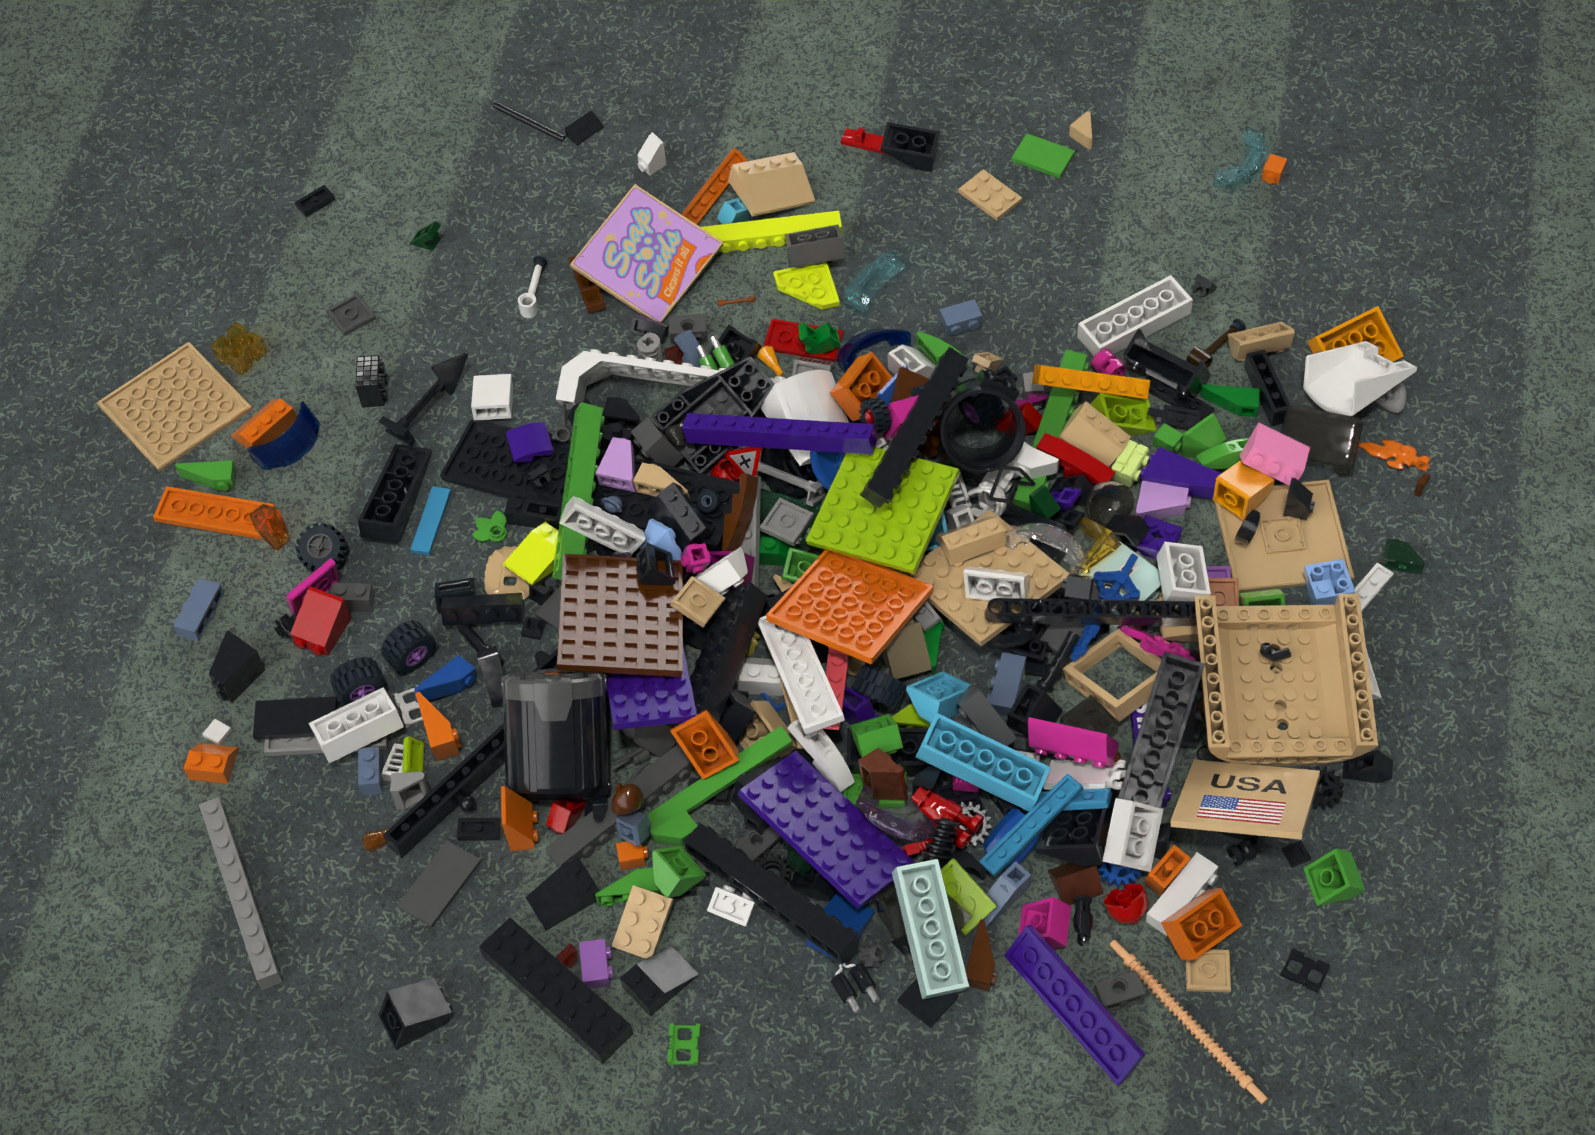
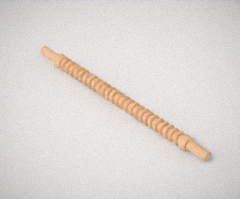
M1116 939L1113 940L1109 946L1124 960L1123 964L1127 968L1130 967L1131 972L1137 971L1140 981H1144L1143 985H1148L1147 989H1152V994L1156 993V998H1160V1002L1165 1003L1166 1008L1169 1007V1012H1174V1017L1178 1016L1177 1020L1182 1021L1183 1026H1187L1186 1030H1191V1035H1196V1040L1200 1039L1199 1043L1204 1044L1205 1049H1209L1208 1053H1213V1058L1217 1057L1218 1063L1222 1062L1221 1066L1226 1067L1227 1072H1231L1230 1076H1235V1081H1239V1085L1243 1089H1247L1263 1105L1268 1098L1253 1083V1079L1249 1075H1245L1246 1071H1241V1066L1237 1067V1062H1232V1057H1227L1228 1053L1223 1052L1222 1047H1218L1219 1043H1214L1215 1039H1210L1209 1033L1205 1034L1206 1030L1201 1029L1200 1024H1196L1197 1020H1192V1015L1188 1016V1011H1183V1006L1179 1007L1180 1003L1175 1002L1174 997H1170L1171 993H1166V988L1162 989V984H1158V980H1154V976L1149 975L1148 970L1145 971V966H1140L1141 962H1137V958L1133 954H1129Z

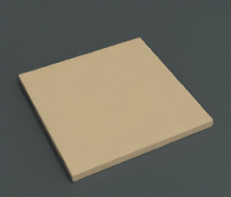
M1329 480L1301 482L1313 493L1312 501L1315 502L1313 514L1309 513L1307 520L1284 516L1290 486L1287 484L1274 485L1272 492L1255 509L1260 513V521L1256 533L1248 545L1235 540V536L1244 520L1214 501L1228 565L1230 566L1231 578H1239V593L1305 586L1304 567L1306 565L1344 559L1350 578L1354 580Z

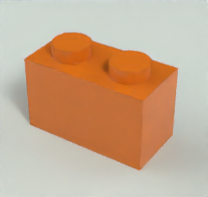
M1174 844L1147 875L1144 884L1161 897L1191 858Z

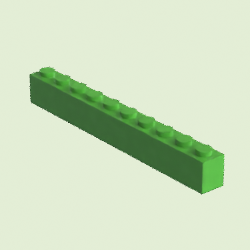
M1065 350L1059 368L1088 371L1090 363L1087 362L1088 355ZM1053 386L1032 446L1036 449L1045 432L1057 438L1059 437L1069 417H1071L1075 410L1073 404L1078 403L1080 392L1077 389ZM1053 474L1032 479L1036 483L1035 486L1019 484L1014 498V505L1031 511L1029 495L1041 485H1045L1049 489L1050 482L1047 481L1048 478L1053 477ZM1025 477L1021 478V481H1028Z
M581 402L575 410L560 519L565 505L573 496L593 505L591 494L596 485L593 479L598 469V465L595 464L600 453L598 443H600L602 438L600 427H602L604 422V416H602L603 408ZM560 523L552 578L562 580L563 554L586 555L587 549H584L588 540V537Z

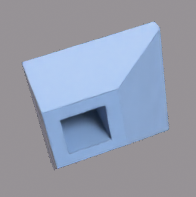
M653 518L650 519L644 532L645 541L639 546L640 550L648 542L672 553L673 560H681L682 552L679 546L676 545V535L673 529L668 528Z
M1344 559L1306 565L1304 567L1307 593L1311 605H1334L1338 594H1355Z

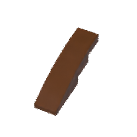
M576 256L568 258L570 264ZM572 269L588 313L605 309V302L600 293L599 286Z
M741 474L740 491L738 494H733L731 513H725L722 551H735L741 547L753 513L758 477L750 474Z

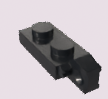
M1164 404L1159 405L1158 409L1149 407L1147 415L1156 417V422H1160V424L1165 423L1170 426L1191 429L1200 422L1202 412Z

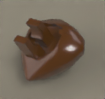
M618 783L615 788L616 793L612 799V812L618 816L636 812L644 804L642 791L637 785L626 784L622 786L621 783Z

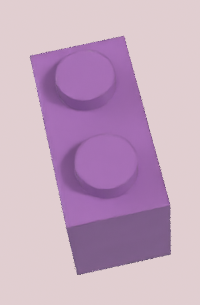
M605 939L579 942L582 982L590 989L611 986L610 979H614L613 966L608 964V959H612L611 946L606 945Z

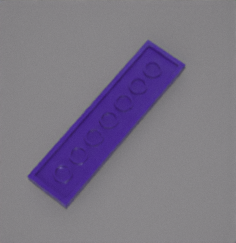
M1032 925L1026 926L1004 956L1117 1086L1122 1084L1146 1054Z

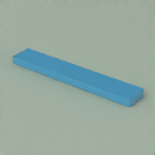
M1067 773L979 863L991 875L996 877L1084 789L1083 786Z

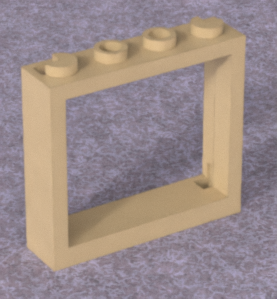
M1117 629L1090 648L1076 662L1072 661L1065 666L1063 671L1065 679L1070 686L1120 722L1149 700L1162 659L1158 655L1144 651L1140 647L1141 642L1138 643L1131 636ZM1121 646L1156 671V673L1117 700L1083 675V673Z

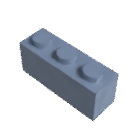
M199 578L196 585L192 587L188 600L184 602L179 617H176L173 627L178 636L200 641L224 595L221 584Z
M1002 652L1001 659L996 660L995 671H997L996 677L992 676L990 688H993L991 694H987L986 699L999 715L1007 716L1018 698L1026 667L1025 656Z

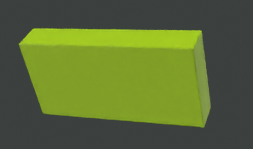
M407 736L404 738L402 773L423 772L424 742Z

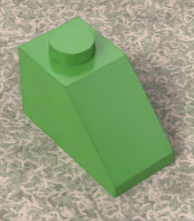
M684 809L651 830V839L654 843L684 847L683 840L697 827V824Z

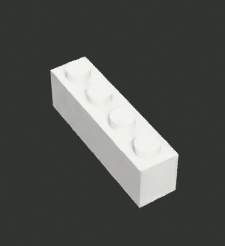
M1197 852L1149 910L1146 922L1168 936L1161 922L1204 893L1208 885L1212 887L1219 877L1217 875L1218 866Z

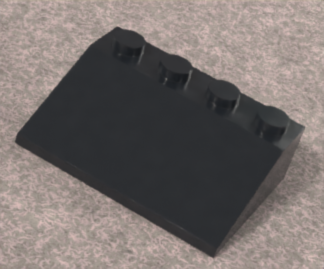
M1110 788L1112 796L1109 808L1061 811L1039 833L1035 851L1080 866L1103 865V856L1116 798L1113 788Z

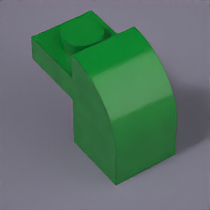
M805 322L798 325L799 338L805 344L806 352L823 354L841 345L837 329L827 322L815 330Z

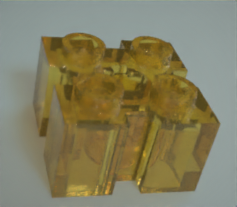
M236 321L226 330L227 335L216 339L211 344V348L217 360L225 365L229 363L231 369L242 376L252 367L251 362L253 360L258 361L267 353V349L262 337L254 332L249 334L247 328Z

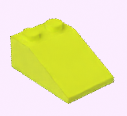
M544 522L529 533L506 559L503 566L534 585L553 572L558 530Z

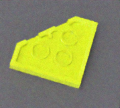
M827 261L819 265L808 264L802 268L792 267L773 272L779 291L821 310L840 306Z

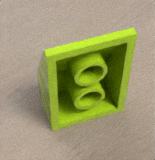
M1100 393L1090 404L1130 436L1157 432L1153 416L1147 415V410L1150 407L1149 399Z

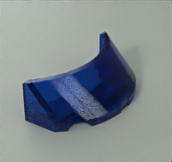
M891 328L866 330L855 335L843 345L838 353L836 362L845 374L857 359L855 353L885 340L890 347L894 346V344L911 346V333Z
M302 401L297 419L283 435L266 444L252 446L247 449L251 460L263 470H271L281 466L284 468L299 461L316 443L320 428L319 420L305 402Z

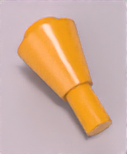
M762 347L757 358L772 369L777 376H783L784 372L779 367L773 347Z

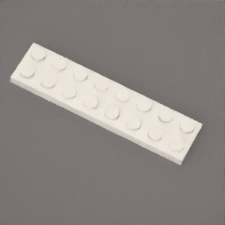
M766 616L760 617L758 626L805 735L845 721L842 710L810 639L766 621Z

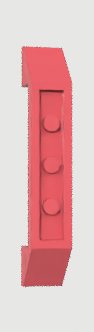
M828 647L826 677L842 710L849 655ZM841 722L823 729L839 730Z

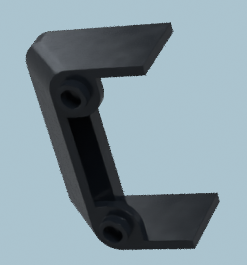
M1137 329L1123 353L1126 362L1129 364V369L1136 373L1141 371L1178 390V394L1185 398L1193 397L1201 389L1202 384H1206L1211 376L1205 362L1200 361L1197 367L1148 342L1140 329Z

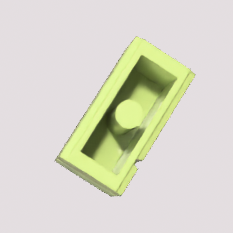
M1129 440L1111 468L1115 471L1112 480L1121 482L1129 487L1132 486L1134 481L1138 482L1141 469L1149 464L1148 447L1141 444L1138 445V443Z

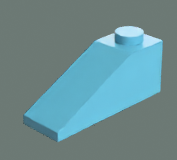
M736 198L724 202L717 219L722 224L746 222L752 218V215L741 199Z

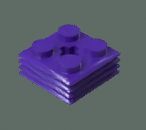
M1145 515V524L1150 531L1137 547H1131V550L1134 552L1139 551L1141 555L1157 560L1156 556L1164 542L1178 543L1182 527Z

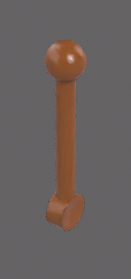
M749 296V298L729 301L720 299L717 301L718 306H724L725 304L748 301L753 303L755 302V297Z

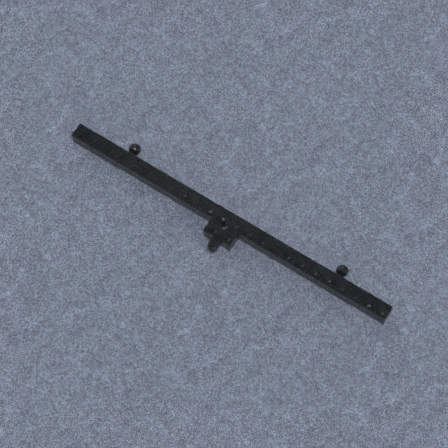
M722 544L717 550L707 548V551H722ZM683 567V587L692 576L698 575L693 574V572L687 573L685 567ZM558 648L551 655L541 650L536 652L537 668L533 672H537L539 669L557 668ZM504 723L383 834L387 846L400 858H403L458 805L466 812L472 811L475 808L476 801L470 794L505 762Z

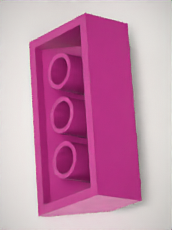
M1030 717L1028 719L1029 746L1035 750L1034 753L1047 756V753L1054 754L1055 758L1066 760L1067 757L1073 758L1074 762L1084 765L1086 762H1091L1093 766L1105 769L1106 766L1113 767L1119 743L1108 734Z

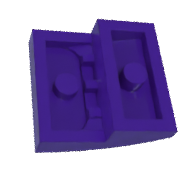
M545 422L519 426L506 432L514 463L533 461L534 456L553 454V447Z

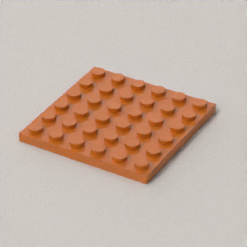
M825 549L766 614V621L864 662L873 664L933 593V586L885 566Z

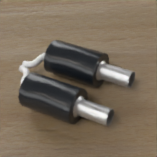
M843 963L839 965L840 969L835 973L830 982L844 1004L849 1003L855 1014L859 1013L861 1009L855 1000L857 997L855 990L845 974L840 973L843 967H852L849 972L863 994L868 993L874 1004L880 1001L874 990L876 984L863 963L856 965H846Z

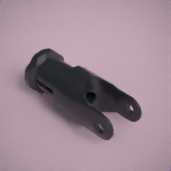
M1086 895L1073 898V903L1076 906L1074 928L1077 942L1082 947L1081 940L1088 941L1090 939L1093 927V915L1090 909L1092 898Z

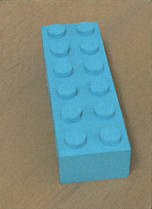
M938 713L935 714L915 756L1027 811H1030L1037 802L1051 767Z

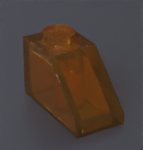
M262 504L249 514L255 530L274 550L277 551L290 541L278 508Z

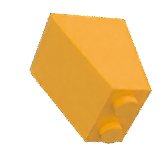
M1241 460L1216 478L1213 501L1244 520L1250 511L1255 510L1272 492L1274 479L1244 464Z

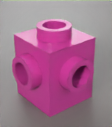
M705 543L688 545L680 558L686 572H693V574L704 572L711 562L710 553L707 551Z

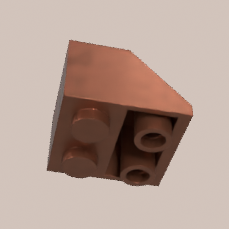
M877 748L858 760L863 787L875 800L906 801L908 799V786L904 777L905 770L900 764L897 765L888 753H884L880 748Z

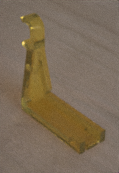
M1083 517L1079 524L1086 527L1083 532L1097 541L1082 561L1070 572L1071 574L1090 573V568L1121 545L1111 530L1086 517Z

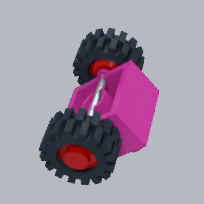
M924 385L912 388L910 398L892 402L889 405L887 403L884 404L885 401L881 400L880 397L863 401L860 404L861 409L859 410L861 414L859 417L863 421L861 423L873 424L876 434L882 433L886 441L893 439Z

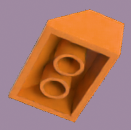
M281 398L274 399L237 429L231 437L257 456L295 423L297 417L293 407Z

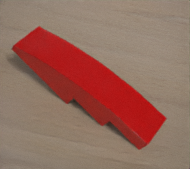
M1046 432L1036 446L1037 450L1058 458L1059 465L1071 469L1073 475L1084 474L1090 482L1104 488L1108 487L1115 475L1114 470L1098 459Z

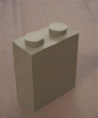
M910 619L884 649L883 656L886 668L890 669V676L899 679L932 670L921 622H914V619Z

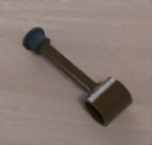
M1238 318L1234 319L1233 324L1229 327L1230 329L1207 349L1202 350L1198 346L1193 348L1188 354L1186 361L1197 367L1200 361H1203L1208 368L1213 361L1211 354L1228 340V334L1245 330L1244 322Z

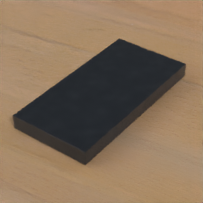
M335 696L256 701L253 738L254 740L315 737L309 723L337 710L338 700Z

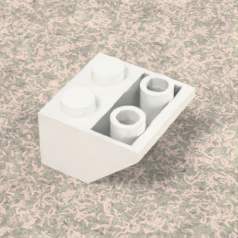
M903 344L888 353V369L894 375L899 371L900 367L905 365L909 370L929 378L936 367L918 349Z

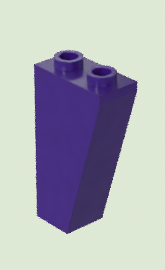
M1159 447L1156 453L1151 454L1148 466L1143 467L1140 478H1142L1141 484L1142 481L1189 488L1188 495L1213 499L1216 478L1222 473Z

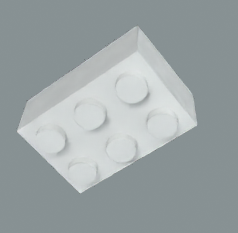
M1164 542L1156 556L1163 600L1195 601L1194 596H1210L1211 592L1203 547Z

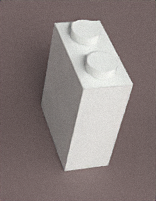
M511 374L474 376L471 403L474 420L512 418L513 382Z

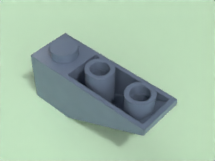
M1016 861L998 878L987 892V895L995 902L997 907L984 919L986 928L1031 886V874Z

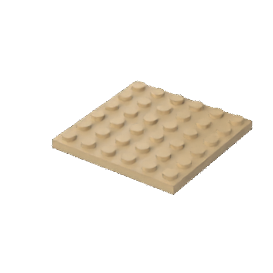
M990 509L974 521L988 516L998 517L1005 530L1006 546L950 566L939 545L922 558L915 574L905 572L907 576L932 585L933 593L927 601L981 647L1012 623H991L987 621L984 612L989 601L966 598L964 569L971 566L1030 574V591L1027 599H1046L1062 587L1063 579L1067 578L1070 574ZM991 608L994 613H999L997 609ZM1011 609L1012 612L1019 613L1017 609Z

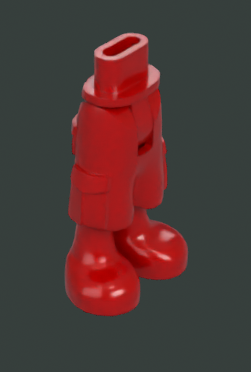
M921 786L911 798V801L917 804V808L930 820L933 821V819H940L941 817L954 821L957 820L974 834L979 830L984 820L981 814H975L973 817L963 814L962 806L952 800L945 799L931 790L926 791ZM953 826L958 831L957 834H953L957 839L956 846L963 849L970 842L973 835L958 826Z

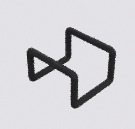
M1001 466L999 468L989 500L1006 503L1004 515L1024 516L1011 502L1017 484L1035 486L1036 483L1022 468ZM1003 469L1019 471L1028 480H1016L1013 483L1008 499L993 497ZM1009 505H1010L1017 513L1007 512V510H1008V508H1009Z

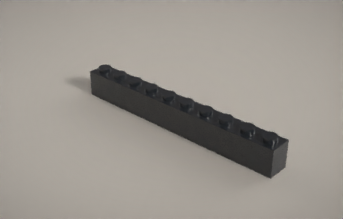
M950 346L944 352L860 496L878 508H881L884 503L889 504L894 496L892 493L893 489H897L902 482L901 475H905L911 467L908 464L909 461H913L919 453V450H917L918 446L921 447L926 441V432H930L936 424L933 421L934 418L938 419L944 410L941 406L947 404L952 396L949 394L950 391H954L960 382L957 380L958 377H962L966 372L967 367L965 365L969 360Z
M700 823L683 840L689 854L841 964L860 946L857 938L858 934L854 929L843 926L837 917L829 916L820 905H814L805 894H799L794 891V888L785 881L783 883L771 870L766 871L757 860L748 858L742 849L739 848L737 850L728 839L720 838L711 827L706 828Z

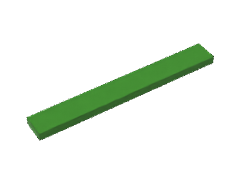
M782 725L740 752L739 761L704 780L701 778L648 813L647 816L651 823L650 831L684 809L688 813L735 783L741 774L753 771L794 744Z

